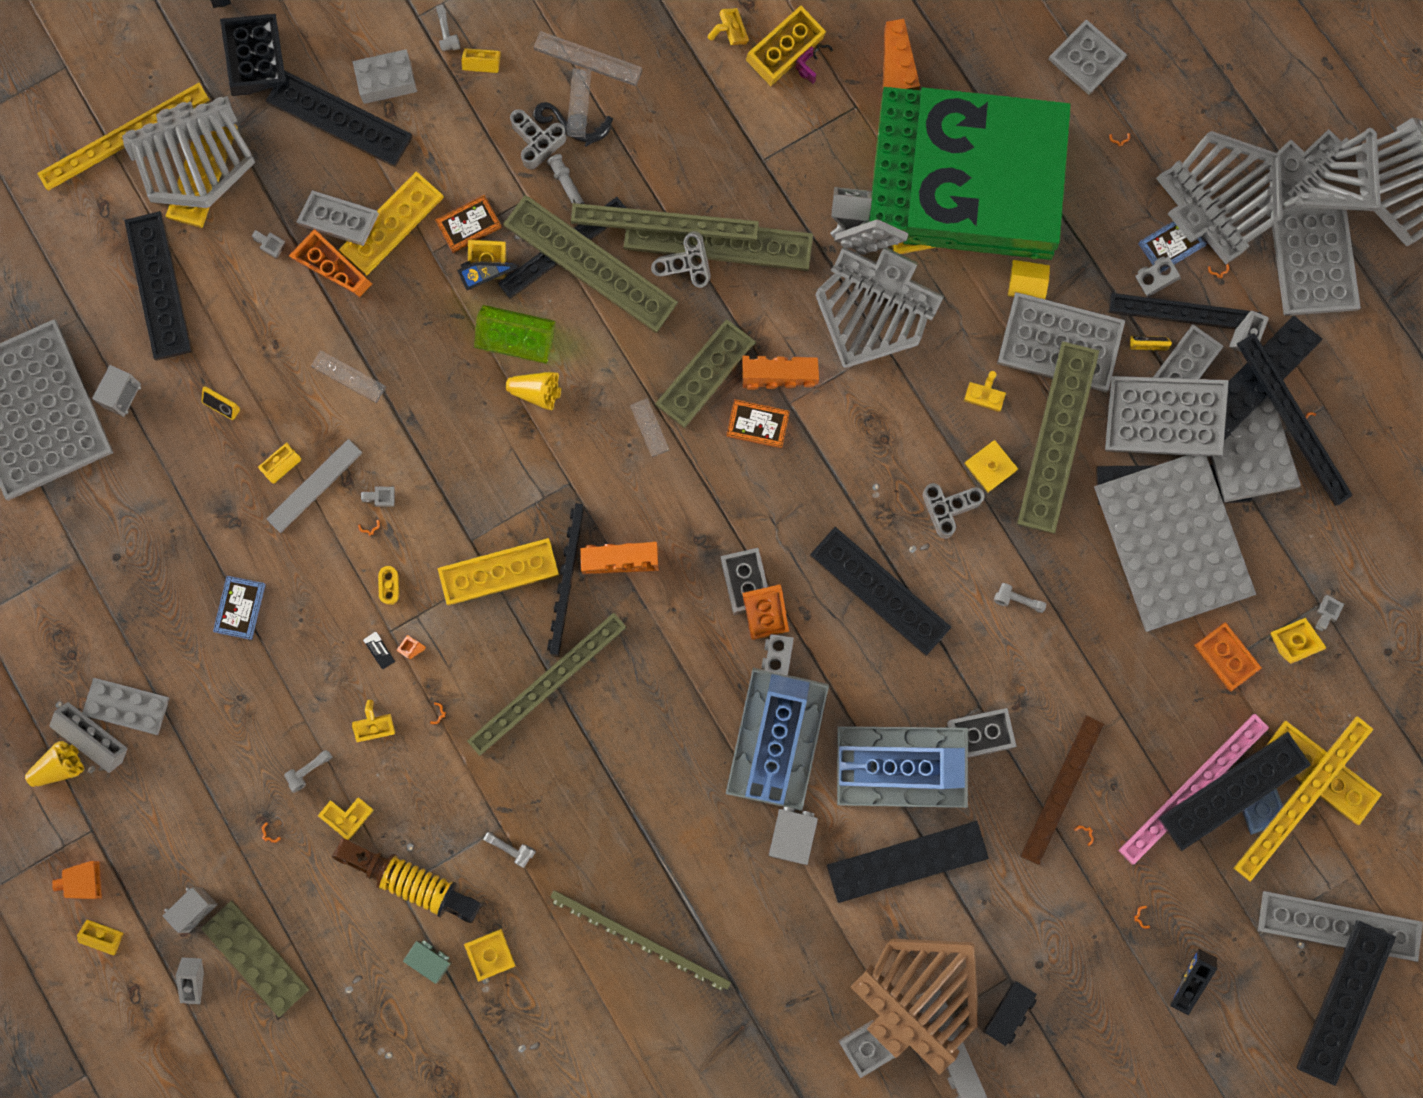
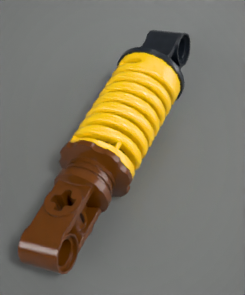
M342 838L332 855L334 860L365 873L368 879L373 878L376 880V888L389 890L391 894L396 893L397 897H402L406 901L409 900L412 904L416 903L419 907L423 906L425 910L430 909L437 917L441 918L445 912H448L465 922L473 923L481 907L479 901L456 892V882L448 883L445 878L439 881V875L433 876L432 872H427L426 874L424 868L419 871V866L417 865L412 868L411 862L406 863L404 859L400 860L396 854L386 858L380 852L375 854Z

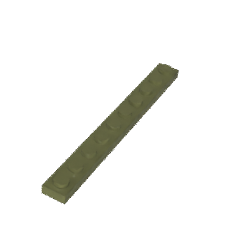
M573 203L571 224L684 235L697 231L705 237L756 242L759 221L576 203Z
M615 613L610 615L468 739L467 742L481 756L627 627Z
M553 890L550 898L554 899L553 904L561 908L565 905L571 908L570 912L578 917H581L583 914L589 917L588 922L599 926V924L606 926L605 931L615 936L617 933L623 935L624 941L632 945L637 942L642 945L641 949L651 954L654 951L660 954L659 959L667 963L671 960L677 963L676 967L686 973L689 969L695 972L694 977L699 980L705 981V979L713 982L711 986L721 991L723 988L728 990L731 981Z

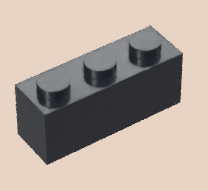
M1013 980L983 1032L1004 1046H1007L1008 1043L1011 1044L1016 1037L1014 1032L1017 1027H1021L1027 1018L1025 1016L1027 1010H1031L1036 1004L1037 999L1035 997L1037 994Z

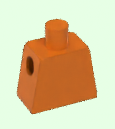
M89 861L63 869L62 879L52 881L53 891H63L64 898L102 899L99 861Z

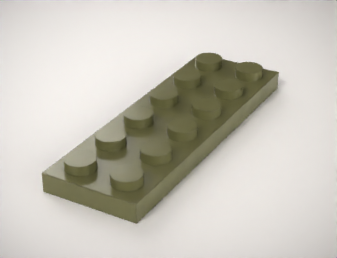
M726 319L659 398L655 406L685 429L742 361V356H746L753 348L756 341Z
M230 901L201 928L278 1017H281L310 990L233 901Z

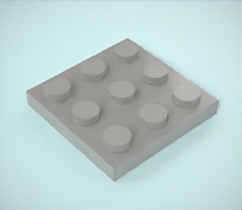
M1085 20L1049 56L1048 60L1090 95L1126 58L1127 54L1088 20Z

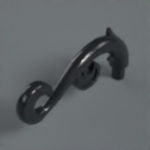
M542 102L534 109V118L540 124H547L553 120V115L549 117L542 115L544 109L552 110L560 124L564 126L565 131L572 138L586 142L585 147L605 138L610 132L613 118L607 116L600 127L594 128V132L581 133L574 127L579 125L580 131L587 127V120L583 115H573L567 122L560 111L551 103Z

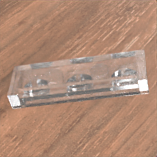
M648 398L630 405L651 457L653 458L668 452L669 447Z

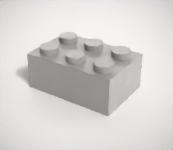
M407 49L353 61L360 97L364 104L417 92Z
M759 548L721 556V564L734 616L746 613L742 593L768 587Z
M1007 708L953 719L947 722L948 728H968L967 758L1017 747Z

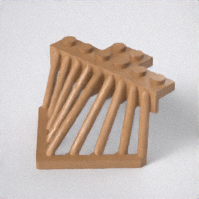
M891 939L886 944L875 968L870 965L851 985V988L879 1015L868 1026L867 1030L895 1058L911 1046L939 1075L956 1060L960 1052L957 1049L958 1046L979 1025L975 944L972 942ZM892 950H901L891 968L883 977L881 973ZM920 951L895 986H892L890 983L909 952ZM930 952H940L913 986L902 995L900 992ZM950 953H959L927 991L912 1005L910 1001ZM966 959V967L961 970L933 1004L921 1014L919 1011ZM967 978V987L962 989L940 1016L930 1023L929 1019ZM968 998V1006L963 1008L945 1030L939 1032L938 1029L961 1003ZM969 1017L968 1025L953 1041H949L950 1035Z

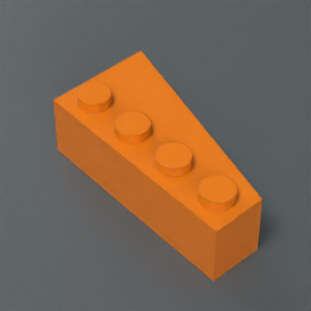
M903 18L888 21L884 30L883 88L893 87L919 90L920 83L905 20Z
M315 229L289 255L299 264L358 297H361L372 285L351 262Z
M742 356L743 388L748 390H756L758 387L776 389L777 386L795 388L796 385H804L806 388L814 387L819 382L818 358L793 357L791 360H788L786 357L777 356L769 360L766 356H758L757 359L753 360L749 359V356Z
M657 542L625 543L623 545L605 544L600 547L585 545V548H580L582 574L659 571Z

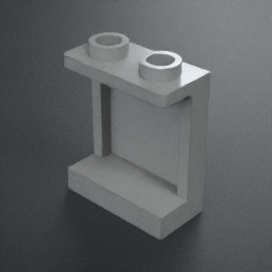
M784 807L783 810L779 809L768 856L808 865L818 818L814 817V813L803 811L802 814L795 813V809L790 807Z

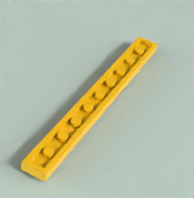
M197 83L37 174L44 187L49 191L124 149L122 135H125L130 130L136 131L141 129L146 124L157 123L156 114L161 110L172 109L182 102L188 103L190 101L193 107L196 108V106L204 104L210 99L201 84Z
M1358 716L1354 718L1235 865L1234 870L1251 882L1374 730Z

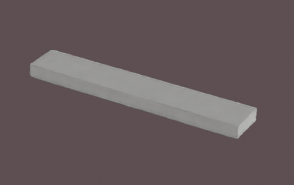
M348 439L267 520L282 533L362 452Z

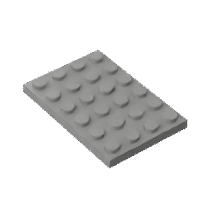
M1297 205L1283 210L1282 219L1272 226L1284 316L1359 310L1361 307L1347 210L1298 207Z
M1015 292L997 364L1053 379L1062 341L1100 350L1091 389L1107 393L1125 320Z
M1112 376L1105 451L1223 457L1229 381Z
M1267 397L1224 441L1223 457L1211 456L1224 502L1295 489L1301 486L1279 414L1269 397Z

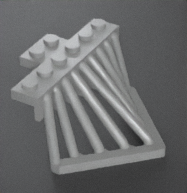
M228 96L224 98L218 97L213 102L200 104L196 108L193 107L191 101L188 103L182 102L172 109H163L156 114L157 123L146 124L141 129L136 131L130 130L125 135H122L124 147L132 161L136 160L150 202L208 208L255 163L250 150L234 125L237 119ZM226 126L245 156L241 162L222 127ZM211 131L217 133L234 165L230 172L211 135ZM200 135H204L224 177L219 183L201 143ZM190 139L194 143L212 186V190L208 193L192 155L188 141ZM179 143L200 196H195L177 148ZM168 147L186 195H182L166 153V148ZM155 152L159 153L173 194L168 193L155 158ZM144 156L148 158L159 192H154L143 160Z
M1411 118L1396 127V132L1377 139V147L1398 138L1403 140L1379 151L1378 159L1401 149H1408L1407 152L1378 163L1379 171L1409 158L1414 160L1380 174L1379 182L1412 169L1419 170L1380 186V194L1414 180L1423 179V119ZM1366 153L1355 154L1356 162L1367 160ZM1365 169L1357 170L1358 178H1368V172ZM1423 183L1382 201L1380 208L1374 211L1406 246L1413 244L1423 237V228L1412 236L1407 232V230L1423 221V212L1403 225H1400L1396 219L1422 206L1423 197L1391 214L1386 207L1423 191ZM1360 187L1361 195L1364 197L1369 196V190L1366 187Z
M1367 128L1365 132L1351 140L1346 137L1343 141H1340L1328 129L1305 152L1292 140L1277 152L1281 158L1282 211L1295 205L1307 208L1376 211L1380 208L1377 133L1372 128ZM1366 140V143H1363L1362 145L1353 147V146L1359 144L1360 142ZM1361 152L1367 154V160L1363 162H1335L1336 160ZM1365 169L1368 172V178L1360 179L1332 173L1329 170ZM1321 178L1366 187L1369 190V196L1364 197L1333 186ZM1271 198L1266 199L1258 207L1262 209L1268 203H1271Z
M1213 131L1204 136L1183 163L1180 160L1177 161L1172 168L1161 173L1156 178L1178 205L1168 215L1190 242L1203 236L1225 264L1240 256L1249 247L1248 242L1282 219L1280 155ZM1209 142L1216 144L1190 173L1188 168ZM1228 148L1232 150L1199 182L1196 181L1195 178L1222 149ZM1240 153L1248 155L1246 159L1207 190L1203 189ZM1257 159L1264 161L1222 195L1213 200L1210 198ZM1270 167V172L1225 207L1218 208L1223 202ZM1270 182V188L1237 213L1226 218L1225 215ZM1271 198V203H1268L1239 226H1233L1234 223L1266 199ZM1271 212V218L1247 235H1240L1244 230Z
M842 248L835 265L831 269L834 274L819 287L815 296L844 368L918 346L927 319L932 321L944 296L911 280L918 265L917 262L889 248H883L877 263L848 248ZM841 277L846 278L828 300L825 292ZM852 282L856 283L836 317H834L832 307ZM866 288L861 302L841 335L838 328L839 324L862 289ZM876 293V299L849 351H847L845 346L847 339L871 297ZM885 298L889 299L862 353L855 355ZM895 303L899 304L880 347L872 350ZM905 309H909L898 341L889 344ZM919 314L920 320L915 335L907 339L915 316Z

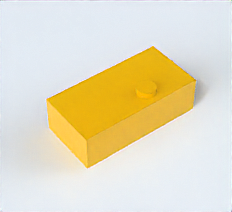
M800 5L748 52L746 61L772 86L796 64V60L811 46L814 48L823 40L826 31Z

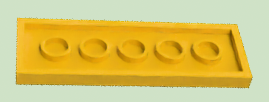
M224 126L222 129L232 145L234 138L229 129ZM211 131L224 162H226L228 154L217 133ZM200 135L203 148L219 182L222 173L204 135ZM192 141L190 149L208 193L212 190V186ZM185 159L184 168L195 196H200ZM179 176L177 184L179 186L181 194L186 195L182 181ZM169 204L166 218L203 228L210 207L201 208Z
M416 171L377 210L379 215L364 246L347 241L339 249L340 253L367 276L444 198L443 194Z
M549 538L437 568L447 606L559 576Z
M1284 721L1267 745L1284 733L1289 732L1311 764V766L1294 776V778L1303 783L1327 752L1289 722ZM1344 765L1319 797L1355 825H1360L1382 794Z

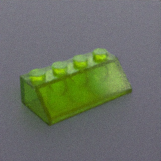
M483 305L477 314L474 348L547 364L554 338L556 321Z

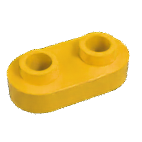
M391 566L381 568L378 573L379 598L386 605H393L399 599V575L396 569ZM387 574H392L390 580L386 579ZM389 592L393 593L390 599L386 597Z

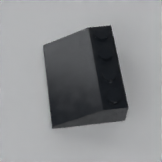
M276 14L220 19L231 96L250 95L286 83Z

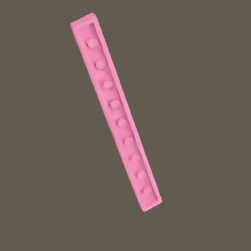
M1253 714L1118 851L1134 865L1167 832L1158 817L1223 775L1269 727L1256 714Z

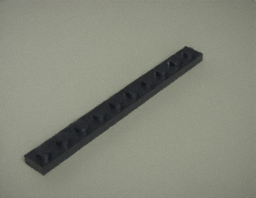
M1255 333L1236 343L1334 506H1338L1352 497L1351 491Z

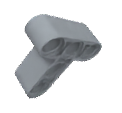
M514 110L510 115L513 129L528 144L521 152L523 165L527 169H535L566 141L565 128L560 123H554L543 131L523 110ZM517 119H523L521 123L515 122ZM530 131L536 132L533 136L527 135ZM556 132H561V133H562V134H561L560 136H558V137L553 136L554 133H556ZM542 144L548 145V147L544 149L540 148ZM528 156H534L533 160H526Z
M692 231L684 238L685 252L657 258L652 263L651 270L657 276L690 271L692 283L696 287L702 288L710 281L711 274L703 237L699 232ZM689 237H695L698 241V244L691 245L689 242ZM694 255L701 257L702 262L700 264L693 261ZM675 259H681L683 267L676 266ZM658 262H662L665 265L664 271L657 268ZM697 274H703L706 280L700 282L697 279Z
M931 483L926 486L923 492V499L939 537L947 539L953 535L956 530L953 516L980 506L984 500V492L980 488H971L945 498L939 485ZM934 490L937 496L932 498L928 495L927 491ZM970 495H978L979 501H972L970 499ZM959 501L962 507L957 509L952 505V502ZM941 507L944 510V514H936L934 508ZM942 525L950 526L951 532H944Z

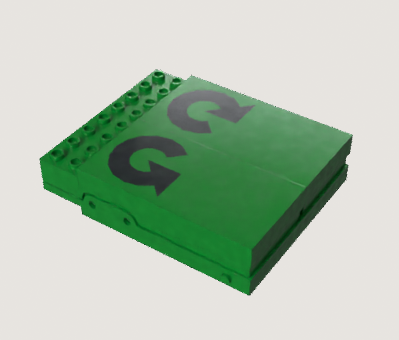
M884 87L880 106L871 192L872 201L868 222L878 219L908 233L907 241H904L903 244L927 245L937 248L1052 260L1054 251L1057 250L1060 243L1071 103L922 87L921 91Z

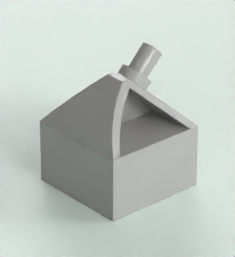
M834 187L831 217L838 223L837 228L830 232L834 239L836 233L869 221L872 201L871 191Z

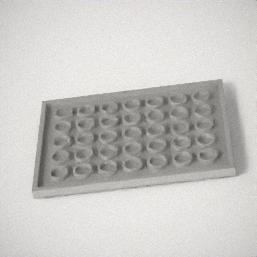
M55 319L0 343V488L6 500L9 501L114 453Z
M1187 455L1094 487L1146 632L1256 595L1206 456Z

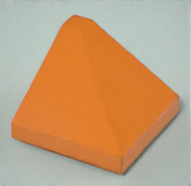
M407 635L396 651L411 659L424 651L426 647Z

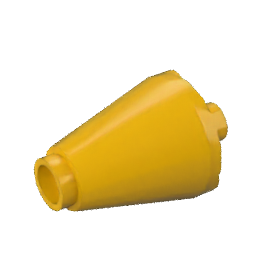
M544 372L509 377L506 382V391L540 408L553 410L556 398L559 399L561 396V388L558 387L559 375L556 372Z
M64 741L55 743L25 774L27 783L31 787L78 776L84 771V766L77 755L79 753L78 748Z

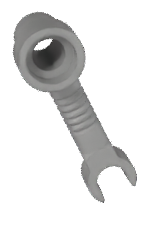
M436 6L443 40H439L441 50L453 49L454 51L461 49L457 34L450 36L444 6Z
M1006 583L1001 584L999 592L996 593L993 600L996 604L1008 606L1011 599L1025 604L1040 613L1045 611L1047 605L1042 601L1032 600L1012 592L1013 587Z
M329 751L321 752L316 759L297 772L291 769L284 774L292 793L298 792L306 786L303 776L333 758Z
M490 832L486 833L483 839L515 857L516 860L514 862L525 868L529 859H532L536 853L534 849L525 844H522L520 849L517 850Z

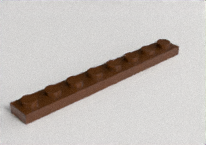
M1087 715L1084 717L1020 857L1036 865L1040 864L1104 723Z

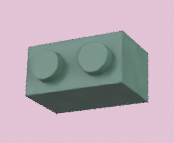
M425 940L422 942L416 941L403 962L433 983H439L452 963L448 960L450 957L442 951L437 953L432 950L433 945Z

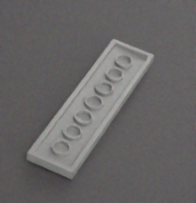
M1263 891L1258 931L1345 948L1356 920H1360L1396 936L1389 957L1418 962L1423 922Z

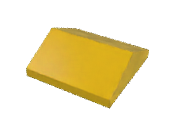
M468 240V261L471 260L472 263L476 261L506 263V242ZM503 274V275H501V276H499V277H497V278H495V279H504V278H505V274Z
M1013 260L1008 296L1014 297L1015 292L1045 300L1049 283L1050 265Z
M1306 618L1271 632L1280 655L1290 664L1326 649V646Z

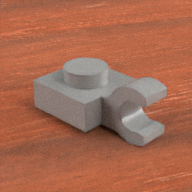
M255 230L252 235L253 240L262 244L260 249L276 259L287 244L272 233H269L266 237Z
M375 487V492H361L362 502L375 501V507H395V487Z
M1328 595L1324 596L1317 611L1321 618L1318 620L1315 629L1322 632L1323 629L1326 630L1330 620L1333 622L1337 621L1344 604Z

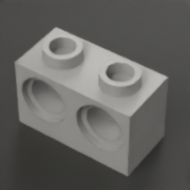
M1169 256L1157 259L1154 262L1155 265L1150 268L1146 266L1140 269L1138 275L1135 276L1147 297L1181 279ZM1164 266L1171 268V272L1168 275L1160 273ZM1147 276L1154 277V282L1150 285L1144 284V279Z
M771 634L770 639H766L764 650H767L768 654L767 658H763L761 669L788 676L794 638ZM774 643H783L784 649L776 651L773 648ZM772 661H779L781 668L773 670L770 667V663Z

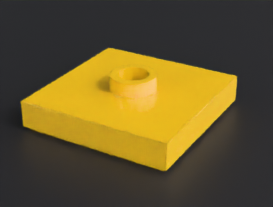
M995 440L964 463L987 493L1018 470Z
M502 929L464 944L478 982L516 966Z

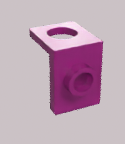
M811 46L796 60V69L802 78H807L814 84L816 82V73L805 64L813 56L814 48Z

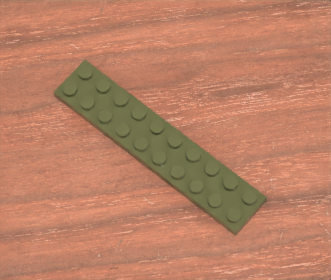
M527 195L523 196L503 223V226L655 333L659 331L678 304V301Z
M758 227L757 242L702 236L708 260L809 271L812 233ZM626 229L624 250L666 255L685 252L684 238L687 235ZM689 237V242L691 245L698 244V241L695 237ZM694 255V256H693V258H700V259H701V257L698 256V255Z
M1063 341L1061 343L1017 525L1055 534L1100 350Z

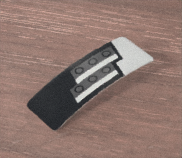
M377 632L364 639L365 644L381 669H385L395 662Z

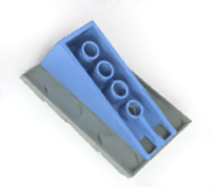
M758 668L752 669L726 794L803 810L829 684L768 672Z
M838 726L837 805L967 808L968 728Z

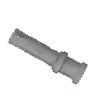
M556 154L547 160V164L553 169L554 177L561 182L571 203L585 204L569 176L570 170L564 165L562 155Z

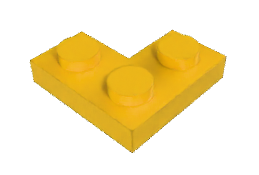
M359 797L346 812L330 800L318 817L345 839L350 840L374 809Z

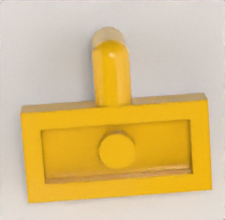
M738 8L722 9L719 14L723 24H717L708 34V39L712 41L721 31H726L730 45L747 44L749 38Z
M991 371L988 374L984 386L969 382L964 401L1000 412L1006 393L992 389L993 381L997 375L996 372Z
M367 700L365 714L367 719L352 722L356 743L395 734L391 714L374 716L373 700Z

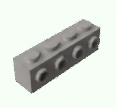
M69 702L54 711L49 727L108 773L122 764L128 748Z

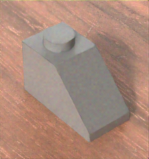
M1250 311L1235 330L1229 347L1241 352L1236 343L1252 333H1255L1260 341L1269 317L1255 311Z
M182 957L176 973L180 1003L200 1004L204 977L202 959Z

